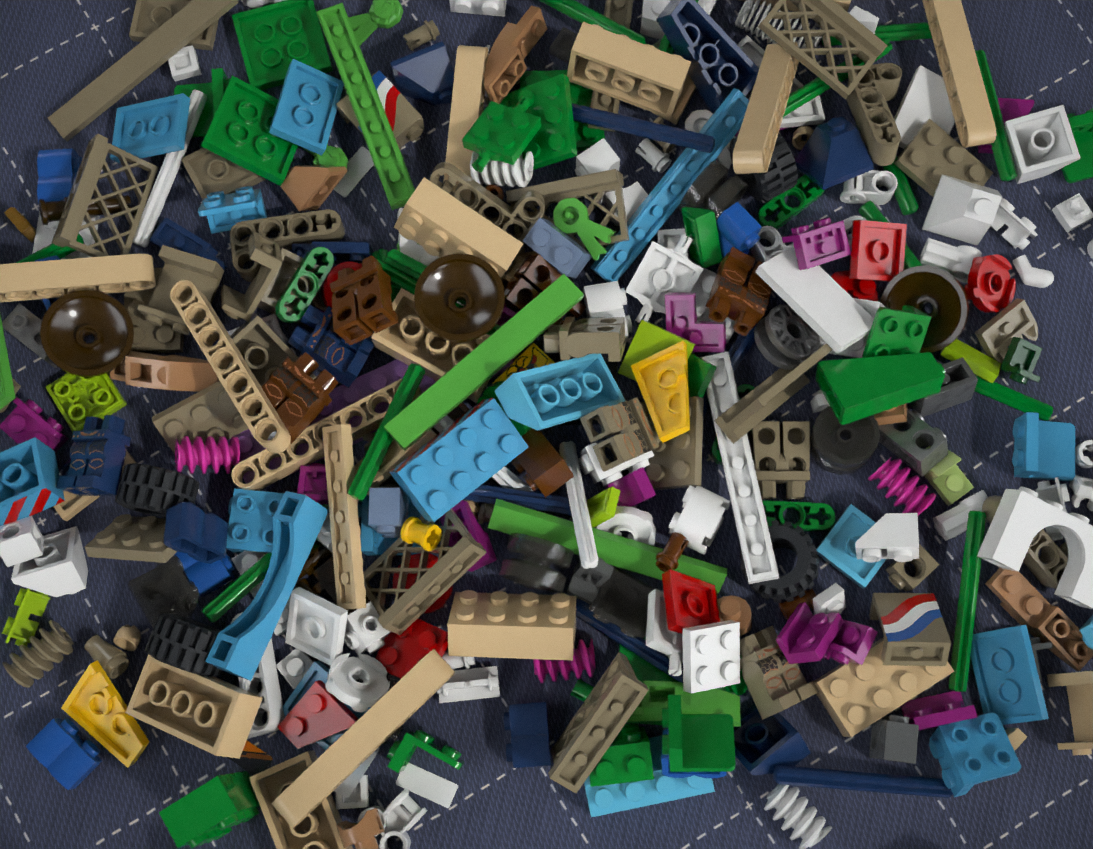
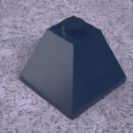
M443 41L390 62L396 89L402 95L433 106L452 102L454 71Z
M842 116L817 126L795 159L796 166L823 190L874 169L858 129Z
M755 704L740 715L741 726L734 727L735 757L752 775L774 774V768L777 765L796 766L811 753L800 733L780 713L762 720Z

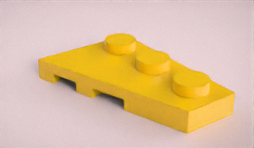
M683 340L631 365L652 422L662 443L690 430L687 344Z
M96 660L90 663L61 709L129 768L136 763L150 741L136 719L125 713L127 705L99 661Z

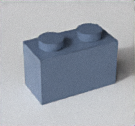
M540 217L523 239L524 243L567 277L576 278L592 257L586 249L558 229L555 224Z
M369 488L368 525L377 533L382 534L384 538H399L402 525L408 519L409 498L401 488Z

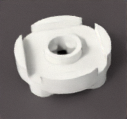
M617 506L613 518L596 526V529L622 536L620 531H629L632 534H629L627 538L652 546L655 544L656 528L653 524L652 515L649 512L641 511L634 507Z
M350 653L342 654L332 662L327 674L325 688L338 700L351 706L354 711L365 712L368 710V707H372L388 692L390 687V681L388 682L386 678L388 672L378 660L369 655L359 654L358 657H349ZM360 678L363 680V683L357 682L355 680Z

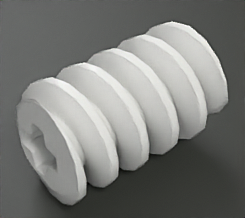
M474 151L472 153L470 161L471 177L479 184L484 182L486 185L496 183L497 186L507 184L510 187H514L517 184L519 187L524 188L532 178L534 159L531 151L526 153L525 159H523L521 154L514 165L491 160L482 172L476 171L472 167L473 162L479 156Z
M778 784L767 795L768 801L764 810L767 811L775 808L776 812L772 819L774 821L780 818L785 819L781 829L783 831L791 827L794 829L790 839L795 840L799 837L803 839L798 849L814 846L831 831L832 826L823 828L826 822L823 816L814 818L817 812L815 806L805 809L808 803L806 796L796 799L800 792L798 787L788 789L789 785Z

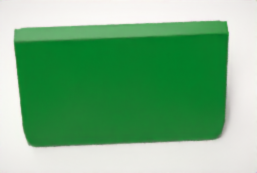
M682 208L687 239L688 237L693 239L688 248L690 258L704 269L721 262L722 255L715 213L708 209Z

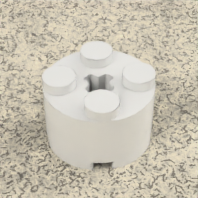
M690 485L682 500L684 502L682 506L684 509L681 514L678 512L674 514L668 527L670 528L669 533L676 532L682 534L689 541L687 547L705 555L707 546L710 547L723 522L724 517L722 515L725 509L728 510L731 501L701 486H696L695 488Z

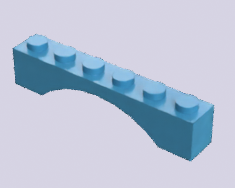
M285 491L273 516V550L263 584L247 609L231 625L218 633L205 662L232 675L249 681L252 680L329 512L328 509L306 495Z

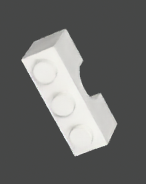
M603 138L576 156L575 173L577 176H583L612 169L619 171L620 158ZM638 181L629 187L622 188L627 221L648 196ZM615 191L605 193L598 202L600 205L603 203L609 211L616 202ZM617 209L616 212L614 213V215L617 216V217H618V209ZM611 217V221L616 226H619V222Z

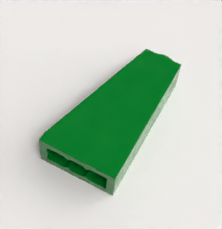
M931 352L821 361L818 362L815 380L842 426L939 393L945 378V370L940 362H936Z

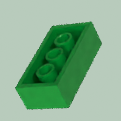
M247 771L218 775L159 812L177 848L189 845L193 849L198 845L201 846L213 840L216 841L230 833L232 826L245 823L259 814L257 808L260 805Z

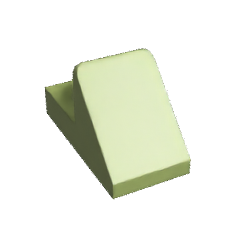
M949 450L948 455L924 475L948 506L974 488L956 465L962 459Z

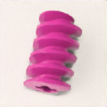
M183 436L180 444L176 439L175 466L176 471L179 473L182 472L184 465H187L190 474H193L196 465H199L202 474H206L208 466L212 465L214 473L218 474L220 466L224 465L226 473L230 474L232 466L240 462V444L236 436H232L229 444L224 436L219 437L217 444L212 436L207 437L205 444L200 436H196L192 444L188 436Z
M890 457L868 480L873 481L879 478L880 482L877 489L880 490L888 487L889 489L885 497L888 499L896 495L895 507L904 504L906 507L903 513H918L919 516L933 503L936 494L930 493L925 496L924 494L928 486L923 484L916 487L919 477L915 475L907 478L911 469L905 467L899 470L902 459L898 458L891 461Z
M591 638L588 648L583 639L579 640L577 649L574 648L573 661L533 659L534 673L537 675L540 683L545 682L546 674H549L552 681L556 682L559 672L562 673L565 681L569 680L571 671L575 673L577 679H581L583 670H586L589 678H593L596 669L593 639Z

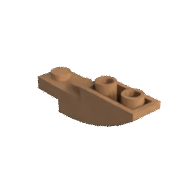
M531 6L517 24L507 22L495 40L488 55L484 72V87L490 101L500 104L527 69L524 58L547 30L539 7Z
M130 351L129 355L125 356L124 362L110 372V379L125 381L126 385L174 391L199 392L220 381L208 360L178 355L160 356Z
M999 568L985 583L1002 601L1000 605L1020 625H1027L1028 632L1035 638L1040 637L1041 643L1052 642L1053 648L1049 650L1073 669L1080 671L1092 658L1093 649H1090L1084 643L1082 634L1079 631L1080 629L1058 606H1052L1020 572Z

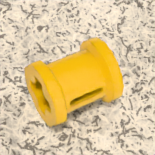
M412 516L406 519L402 525L401 539L408 544L417 543L424 550L433 551L441 541L442 530L436 524L427 525L422 523L419 518Z

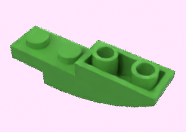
M643 681L649 691L627 721H662V708H668V695H681L682 714H730L733 717V726L740 727V696L716 688L688 693L683 691V683Z

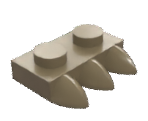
M1019 298L1015 299L975 332L986 355L993 357L1001 364L1013 337L1023 339V334L1026 338L1036 341L1038 338L1037 323L1025 300Z

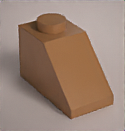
M297 165L287 172V177L280 187L299 211L317 210L348 170L345 166Z

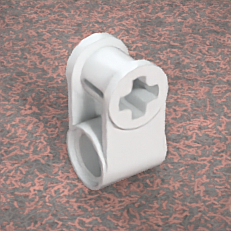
M871 170L844 181L840 200L848 204H865L868 201H872L875 205H884L890 201L897 188V178L889 171ZM876 185H883L888 191H880Z

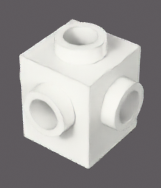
M371 601L366 604V608L357 609L347 615L344 641L351 650H355L358 656L365 651L372 654L385 645L383 640L390 633L377 620L380 616Z

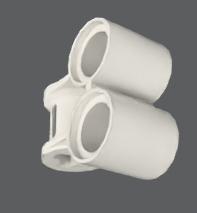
M407 788L387 806L386 810L380 806H372L362 811L358 817L357 823L364 817L366 811L377 808L385 832L380 833L383 836L379 844L380 849H389L387 842L389 837L393 835L401 838L403 849H410L411 841L406 831H409L428 811L425 807L420 808L408 795L409 790Z

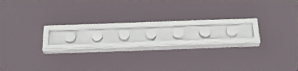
M729 352L700 357L717 366L706 390L748 583L753 584L778 579V568L747 433L733 444L714 421L739 401Z

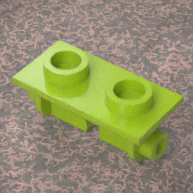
M20 588L14 605L19 606L15 618L8 617L2 634L7 635L5 642L9 643L12 637L16 639L15 645L17 646L21 644L27 646L28 643H31L29 638L35 635L39 622L28 618L30 614L42 617L51 597L38 591H31L29 588Z

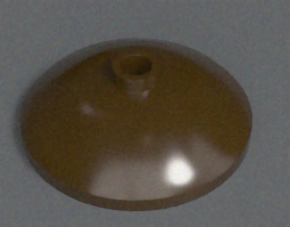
M450 254L435 260L421 273L415 287L414 302L421 322L430 332L445 340L464 342L485 335L496 325L504 309L505 292L500 276L485 260L470 254ZM458 300H463L466 302V305L459 308L455 303Z
M916 266L900 272L888 283L881 297V303L886 308L902 310L903 305L913 306L931 316L920 353L935 352L949 346L960 336L967 323L969 305L964 288L952 274L938 267ZM926 303L933 305L932 313H928L925 310Z
M81 290L62 296L48 308L41 323L40 337L46 355L58 368L76 376L95 377L111 372L124 362L125 356L129 355L133 345L134 328L129 313L115 298L98 291ZM87 335L95 338L91 343H86L83 339Z

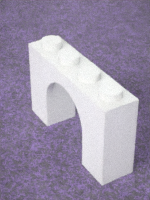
M1020 487L1019 490L1006 489L977 556L1002 569L1019 572L1035 535L1042 529L1053 526L1062 533L1068 546L1067 565L1054 594L1079 607L1093 609V526L1088 524L1090 519L1077 513H1071L1070 515L1064 512V506L1051 500H1045L1044 502L1037 498V492L1029 488Z

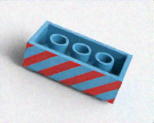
M494 398L483 399L393 468L390 474L424 520L435 522L529 446Z
M36 437L0 452V526L35 515L65 501L63 490L56 488L60 474L55 451Z

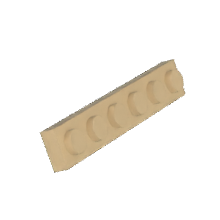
M351 424L322 427L337 606L344 609L366 608L358 500L348 495V489L355 477Z

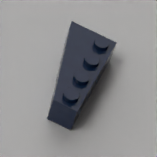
M671 0L656 18V21L676 54L685 60L691 61L688 74L711 113L714 114L733 89H739L745 96L755 84L759 68L695 0Z

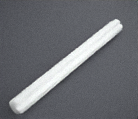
M193 90L190 95L184 150L166 154L133 239V243L141 247L148 246L149 239L152 236L182 162L181 159L185 155L206 103L207 96L201 91Z

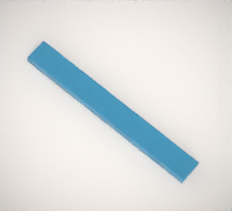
M739 89L731 91L699 131L701 134L715 138L713 151L707 153L686 148L627 221L629 241L609 244L606 247L607 253L601 254L599 260L595 261L590 267L605 282L618 281L739 131L749 100Z

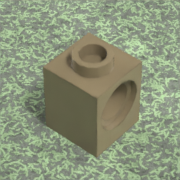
M919 544V559L909 561L916 570L914 577L905 573V562L894 561L885 570L889 573L888 578L890 582L899 590L904 589L907 592L919 585L939 564Z

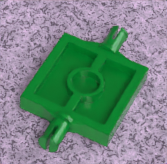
M522 96L513 108L491 101L462 139L463 147L479 154L472 164L476 171L482 172L491 160L514 165L542 126L541 118L525 113L532 104L528 97L525 99V96Z

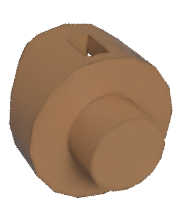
M733 595L723 596L717 600L720 622L728 620L740 622V636L751 630L752 613L746 600Z
M377 808L366 811L359 823L343 821L336 824L344 848L354 844L356 849H378L379 846L375 835L385 832Z

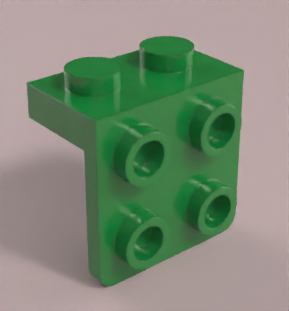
M223 68L211 69V83L178 85L174 89V95L184 93L190 98L192 91L198 90L207 96L206 103L191 138L205 137L231 79L227 78Z
M1093 108L1086 111L1085 114L1077 116L1074 113L1067 114L1080 155L1079 160L1061 168L1064 178L1068 183L1093 178Z
M903 305L902 310L880 307L876 311L861 358L920 353L931 316L913 306Z
M668 695V708H662V728H668L669 735H662L663 755H669L670 772L733 771L736 767L733 717L730 714H682L681 695Z
M629 723L623 726L590 773L591 787L654 779L650 741L645 727H639L637 723Z
M420 729L416 730L415 733L412 731L407 732L402 741L396 740L387 755V758L391 760L387 767L397 773L404 771L417 746L458 770L462 768L464 761L459 759L462 755L459 751L448 745L443 746V748L433 744L435 738Z

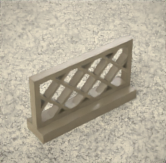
M779 0L758 28L846 99L888 45L834 0H790L798 7L799 12H788L786 0ZM808 18L813 19L819 24L821 30H810ZM771 19H782L784 30H777L769 24V21ZM790 19H801L803 30H791ZM829 36H833L842 43V48H832ZM793 37H804L806 48L800 49L794 44ZM811 37H822L824 48H813ZM844 54L846 66H835L833 55ZM851 54H855L865 64L863 66H853ZM815 55H826L828 67L820 66L816 62ZM837 73H848L850 83L848 87L838 81Z
M96 134L88 142L52 243L62 248L68 246L91 257L110 256L103 244L116 240L121 250L120 255L129 254L159 167L107 143L108 138L100 134ZM107 153L117 156L122 167L110 171L105 160ZM140 167L148 171L146 181L137 184L131 169ZM125 171L131 186L120 190L113 175ZM107 177L113 192L101 196L96 184L98 180ZM134 190L139 201L137 206L128 208L122 193ZM116 196L123 211L110 215L104 200ZM98 202L104 218L92 222L87 209L89 205ZM125 215L130 227L128 231L120 234L113 219ZM107 221L114 236L101 241L94 225ZM89 228L95 240V243L89 246L76 241L79 231Z
M616 169L506 191L507 202L511 204L512 208L525 192L530 190L539 192L545 200L544 213L552 203H559L567 198L578 199L585 197L591 201L587 208L588 216L596 206L607 213L600 225L605 227L611 217L619 222L621 235L610 236V244L629 241L622 186H624L623 174ZM615 191L616 202L609 211L598 202L605 193ZM596 195L594 200L589 196ZM530 200L524 204L525 209L538 210L536 207L539 204L536 201ZM617 209H618V217L614 215V213L616 212ZM545 214L543 215V218L555 224L552 219H550ZM513 224L514 233H521L522 227L518 224ZM577 233L567 234L579 245H581L584 249H586L583 242L575 237ZM597 239L601 245H607V243ZM522 242L523 245L517 255L525 259L529 255L538 254L536 251L525 253L524 242Z
M826 343L795 369H778L714 421L734 444L808 384L810 380L804 373L833 349Z
M452 508L445 513L444 526H439L443 532L440 547H436L433 551H426L423 547H412L413 543L408 544L404 542L400 536L363 572L366 596L380 616L377 620L384 629L401 635L487 553L483 546L474 540ZM422 516L419 518L424 524H434V522L425 521ZM459 532L462 538L453 547H448L450 533ZM397 553H403L401 568H391L393 557ZM411 553H421L419 568H409ZM429 553H439L438 561L431 568H427ZM377 573H382L380 587L372 588L368 581ZM390 573H400L397 589H387ZM407 574H417L416 583L409 589H405ZM386 594H396L394 604L386 610L384 607Z
M618 652L550 750L554 765L548 772L549 778L574 793H577L649 691L647 685L637 680L627 656L621 652Z

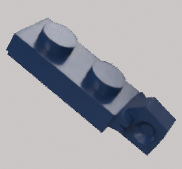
M166 217L149 239L152 244L160 249L162 245L216 261L224 272L227 269L224 262L216 258L218 252L211 244Z
M368 242L292 244V253L302 258L316 247H325L333 254L334 264L337 263V260L362 263L363 259L373 254V249ZM321 254L316 257L313 256L314 259H320V262L323 263V256Z

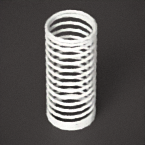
M746 0L737 16L735 27H740V29L745 27V32L750 31L751 35L756 33V38L760 36L762 40L767 38V43H770L773 39H770L763 31L759 33L760 29L758 26L753 31L756 21L766 5V0L761 4L749 28L750 19L761 0L756 2L755 0ZM771 3L767 6V8H766V10H765V12H764V14H763V16H762V18H761V20H760V23H761V22L764 20V18L767 16V14H768V12H769V10H770V8H771V6H772ZM779 19L774 20L772 24L773 27H775ZM799 19L795 20L791 27V30H794ZM781 20L777 30H780V28L782 27L783 20ZM802 24L799 25L797 30H801ZM800 37V39L798 40V47H800V44L804 37ZM814 37L812 39L813 48H817L822 37ZM805 42L802 45L801 49L806 48Z

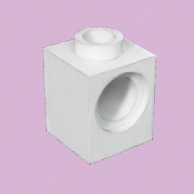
M32 515L0 526V557H2L7 567L43 555L44 538Z

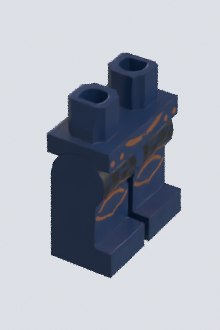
M309 305L301 322L313 328L314 331L311 334L297 326L288 343L301 351L298 357L306 352L318 363L319 367L317 369L320 371L326 369L338 382L349 388L374 347L371 339L372 336L350 346L333 331L332 307L328 306L324 312L319 308Z
M105 415L104 420L98 417H86L83 430L73 431L71 440L75 442L70 448L71 463L67 476H59L56 488L79 496L117 495L126 455L125 447H129L131 440L130 437L122 435L126 420L113 415Z

